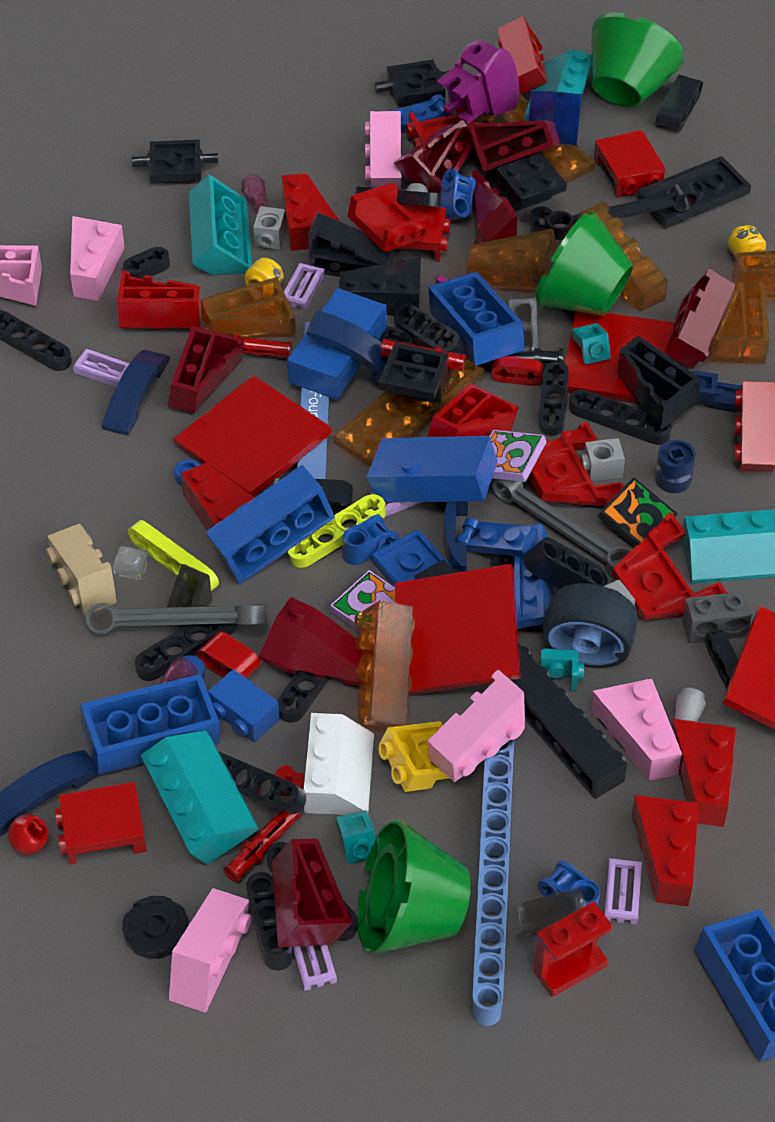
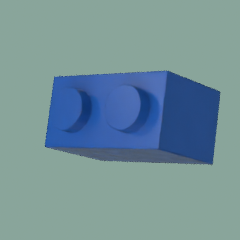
M234 669L208 691L218 719L225 720L239 736H246L254 743L280 720L278 701Z

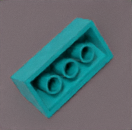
M568 50L542 64L546 68L547 83L533 89L524 120H547L554 122L555 128L572 132L591 68V55L580 50Z
M208 175L189 191L192 264L212 276L245 274L252 265L247 199L211 175Z
M775 509L684 517L683 529L686 534L681 540L692 584L775 577Z
M206 730L165 737L141 754L190 854L206 865H209L260 829L211 736Z

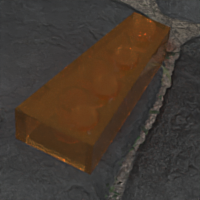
M605 201L600 202L580 212L579 218L584 213L590 216V210L597 213L634 264L632 274L621 294L639 312L666 299L668 280L648 255L645 257L641 255L639 243L635 238L629 239L621 228H623L624 224L618 217L613 219L607 212L610 209L609 205Z
M379 600L354 616L355 626H359L361 635L355 638L356 649L361 650L362 655L359 663L356 665L357 676L363 682L357 690L358 721L362 727L386 731L388 727L404 726L408 721L410 711L407 706V694L411 688L409 664L413 657V649L410 647L411 634L415 626V620L412 618L413 607Z

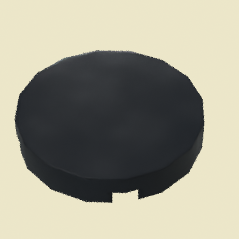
M149 896L138 900L133 904V908L125 914L122 931L127 946L135 954L147 959H161L172 955L173 949L189 926V921L185 909L180 904L178 905L176 902H173L171 898L166 896Z

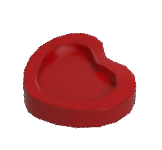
M284 765L277 769L276 776L290 781L304 790L305 774L295 772L289 765ZM281 791L282 796H291Z

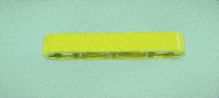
M370 494L334 515L335 518L288 550L291 564L298 568L308 567L342 546L343 534L348 529L342 526L345 520L357 521L356 525L374 515H380L384 519L386 516L384 499L379 495ZM323 534L333 536V539L329 542L323 543L318 541V538Z
M139 520L128 529L130 539L138 548L200 593L207 595L219 585L216 574L209 567L145 521Z

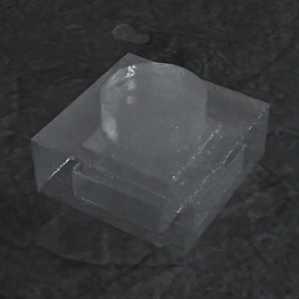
M120 546L112 567L113 576L142 580L149 560V552L147 550Z

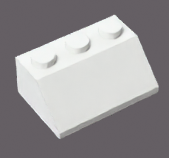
M311 713L304 791L307 799L304 806L305 813L348 815L366 810L368 812L374 733L343 714Z

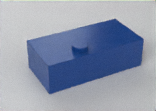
M477 271L428 286L431 315L464 338L466 348L463 353L466 354L474 366L524 350L523 322Z
M337 288L322 312L337 316L356 325L377 340H379L387 328L385 304ZM305 334L287 360L288 381L291 384L338 400L362 363L335 345L326 348Z
M490 436L382 438L367 475V480L372 493L381 496L385 502L484 501L498 461Z
M301 465L250 502L241 505L234 513L206 531V534L222 563L237 582L242 584L329 523L335 516L322 487L309 471Z
M201 674L80 704L82 728L98 775L143 764L144 761L141 754L165 737L206 730L214 744H219V720Z
M758 909L704 927L694 950L756 1057L761 1062L775 1057V931L762 910Z

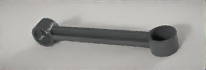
M494 479L491 482V489L499 500L504 503L516 502L606 563L605 569L607 574L614 579L611 573L615 565L612 561L623 559L631 549L623 546L612 548L527 491L521 481Z
M99 603L92 606L86 614L87 626L91 631L98 634L110 632L115 627L267 623L266 604L116 609L109 603ZM97 608H107L112 614V622L106 629L97 627L93 622L92 616Z

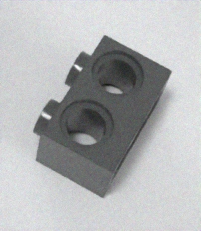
M745 591L686 598L682 621L688 642L691 644L705 642L706 633L723 630L728 639L747 637L752 613Z

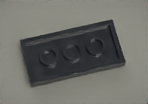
M720 156L638 189L637 198L642 200L668 194L672 187L681 182L692 184L699 198L697 205L693 209L686 212H678L674 207L651 212L666 228L749 194L751 185L723 156ZM689 194L682 196L679 200L684 199Z

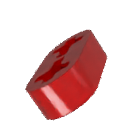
M504 356L493 361L491 376L494 380L501 383L535 386L542 382L544 365L535 359Z

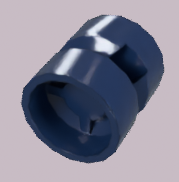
M677 439L664 442L660 446L655 481L663 491L681 493L690 487L696 458L695 449L691 444Z

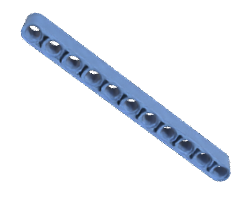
M509 740L500 748L503 750H499L491 758H486L484 763L472 1016L476 1022L485 1026L493 1025L500 1020L503 1007L514 740ZM492 828H497V829H500V830H499V831H494V830H491V829H492ZM490 856H498L499 858L492 859ZM488 884H496L498 887H489ZM486 913H496L497 916H488ZM491 941L496 943V945L488 946L484 943ZM485 971H491L495 973V975L486 976L482 973ZM488 1001L492 1002L494 1005L491 1007H485L480 1003Z

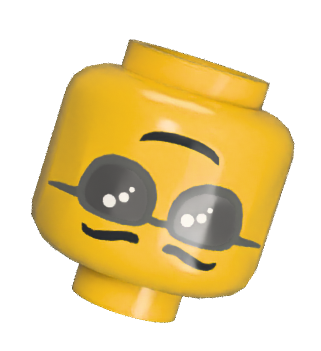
M751 225L735 228L727 242L729 250L736 260L742 264H755L760 261L767 247L762 235L756 227Z
M260 258L247 269L244 280L247 289L252 294L259 297H268L282 284L284 274L281 267L274 260Z

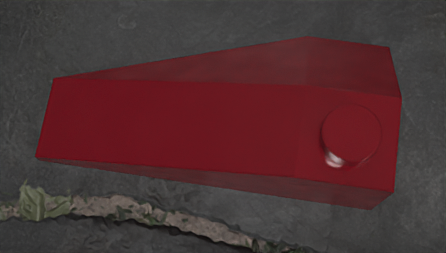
M477 170L472 171V177L476 181L472 202L476 231L475 247L478 254H482L487 263L516 255L518 225L516 212L505 197H498L499 194L496 188L490 189L488 180Z
M293 597L289 598L276 616L259 654V660L285 672L296 674V670L314 673V678L330 676L342 679L345 684L381 690L394 670L393 665L321 611Z

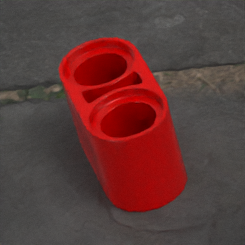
M218 631L197 651L198 658L203 661L204 666L222 678L233 669L245 678H248L261 664L254 651L223 631Z

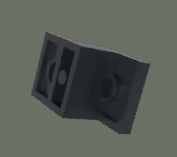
M542 152L498 167L496 172L483 176L488 180L490 189L496 188L499 194L498 197H505L515 212L552 199V196L567 190L566 181Z
M394 343L379 381V390L387 391V393L441 404L453 372L452 369H448L449 354Z

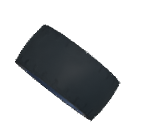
M577 583L564 586L553 594L548 605L543 626L544 644L548 649L577 650L578 662H584L585 667L608 668L617 666L628 658L633 646L637 628L635 606L621 593L601 585Z

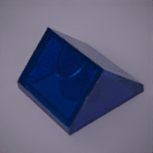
M531 90L529 121L547 120L554 122L560 143L577 146L582 94Z

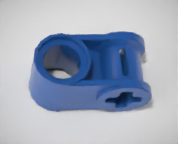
M455 169L447 170L441 181L440 207L446 208V219H451V221L466 217L471 213L473 192L476 186L475 178L472 176H462Z
M371 516L366 521L345 530L343 534V559L351 565L363 564L371 559L372 553L397 541L399 536L394 530H390L384 524L385 521L382 516Z
M559 861L556 864V870L547 878H542L538 882V888L543 896L569 914L593 901L599 907V886L577 871L567 861ZM582 899H587V900H589V901H588V902H582V901H580V900H582Z

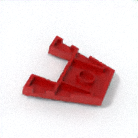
M588 422L579 424L578 429L572 432L570 430L562 432L560 437L553 441L546 440V444L528 476L541 500L605 507L624 487L622 482L595 486L575 451L585 449V442L597 441Z
M672 512L667 514L663 521L656 528L654 527L647 537L613 568L611 573L614 579L620 580L633 596L636 612L643 621L683 616L686 598L727 593L720 582L697 593H693L663 548L683 539L686 532Z

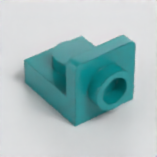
M595 323L571 329L572 339L582 348V357L585 364L610 358L608 333L600 325Z
M541 649L540 667L546 668L551 678L570 677V691H577L578 681H583L584 662H578V651Z
M367 810L336 817L337 828L344 845L347 863L367 860L376 838Z

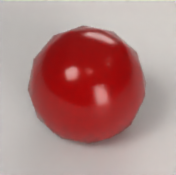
M33 814L21 815L15 818L9 826V843L15 851L23 855L36 854L43 849L48 841L49 831L45 822Z

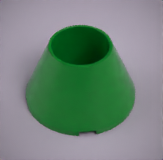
M613 12L603 14L596 18L591 29L592 87L598 95L613 104L623 107H637L682 67L685 60L682 57L683 48L667 30L645 18L639 17L637 21L625 18L626 13Z
M589 211L591 213L590 216L584 213L557 248L550 260L553 264L548 275H542L536 289L534 303L537 305L603 316L620 296L632 274L634 264L594 211Z
M396 820L388 821L377 834L364 867L365 871H369L366 891H359L357 924L359 939L364 950L371 951L374 954L454 936L462 926L470 899V874L464 864L407 823Z

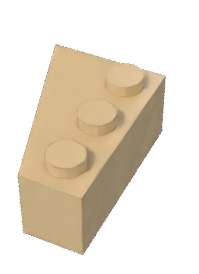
M80 523L47 536L49 548L45 550L51 565H57L59 580L63 586L68 585L70 589L68 590V595L74 607L79 605L85 616L88 610L96 604L109 603L113 605L117 603L111 565L109 562L101 563L99 558L102 557V553L99 549L94 550L91 545L93 544L92 539ZM104 607L95 609V611L103 609Z

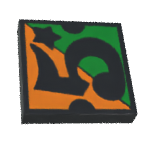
M633 477L600 511L598 517L635 547L647 537L654 527L656 528L663 521L667 514L672 512L676 517L678 513Z

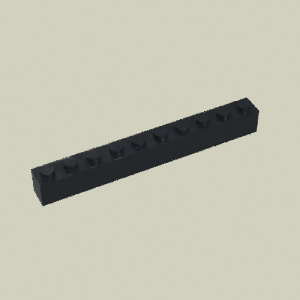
M443 559L416 574L415 580L458 573V570L454 567L451 568ZM519 644L521 679L511 681L524 692V710L527 723L594 799L625 782L627 762L623 754L611 747L604 733L599 729L596 730L588 721L586 713L581 708H577L570 701L567 692L552 681L546 668L540 667L534 661L528 648Z

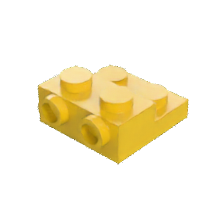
M441 721L387 728L379 744V754L383 760L388 759L392 767L391 776L394 783L401 784L405 792L431 789L436 780L450 779L429 759L428 740L443 726Z

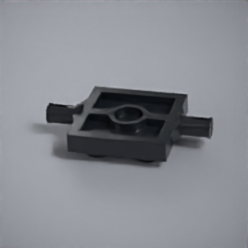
M434 59L387 66L388 80L375 82V91L378 93L390 90L394 94L398 105L431 100L435 95H442L445 98L446 90L439 86L437 81L449 71H440L436 67Z
M200 139L150 141V150L147 156H132V167H148L150 183L201 181L203 164H218V153L203 154L200 147Z

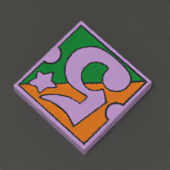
M493 430L490 439L498 462L492 478L525 482L546 444L545 436Z
M369 570L330 605V612L375 643L396 624L395 587Z

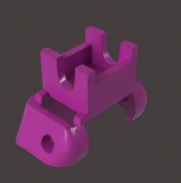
M477 39L465 46L461 53V61L457 59L454 62L455 67L437 81L439 86L442 88L446 87L449 97V103L443 107L444 111L451 114L459 107H466L467 109L458 117L460 121L463 120L467 125L483 112L494 116L512 111L517 106L519 99L518 74L510 52L502 47L496 48L482 39ZM466 63L478 70V72L474 76L464 70L462 65Z

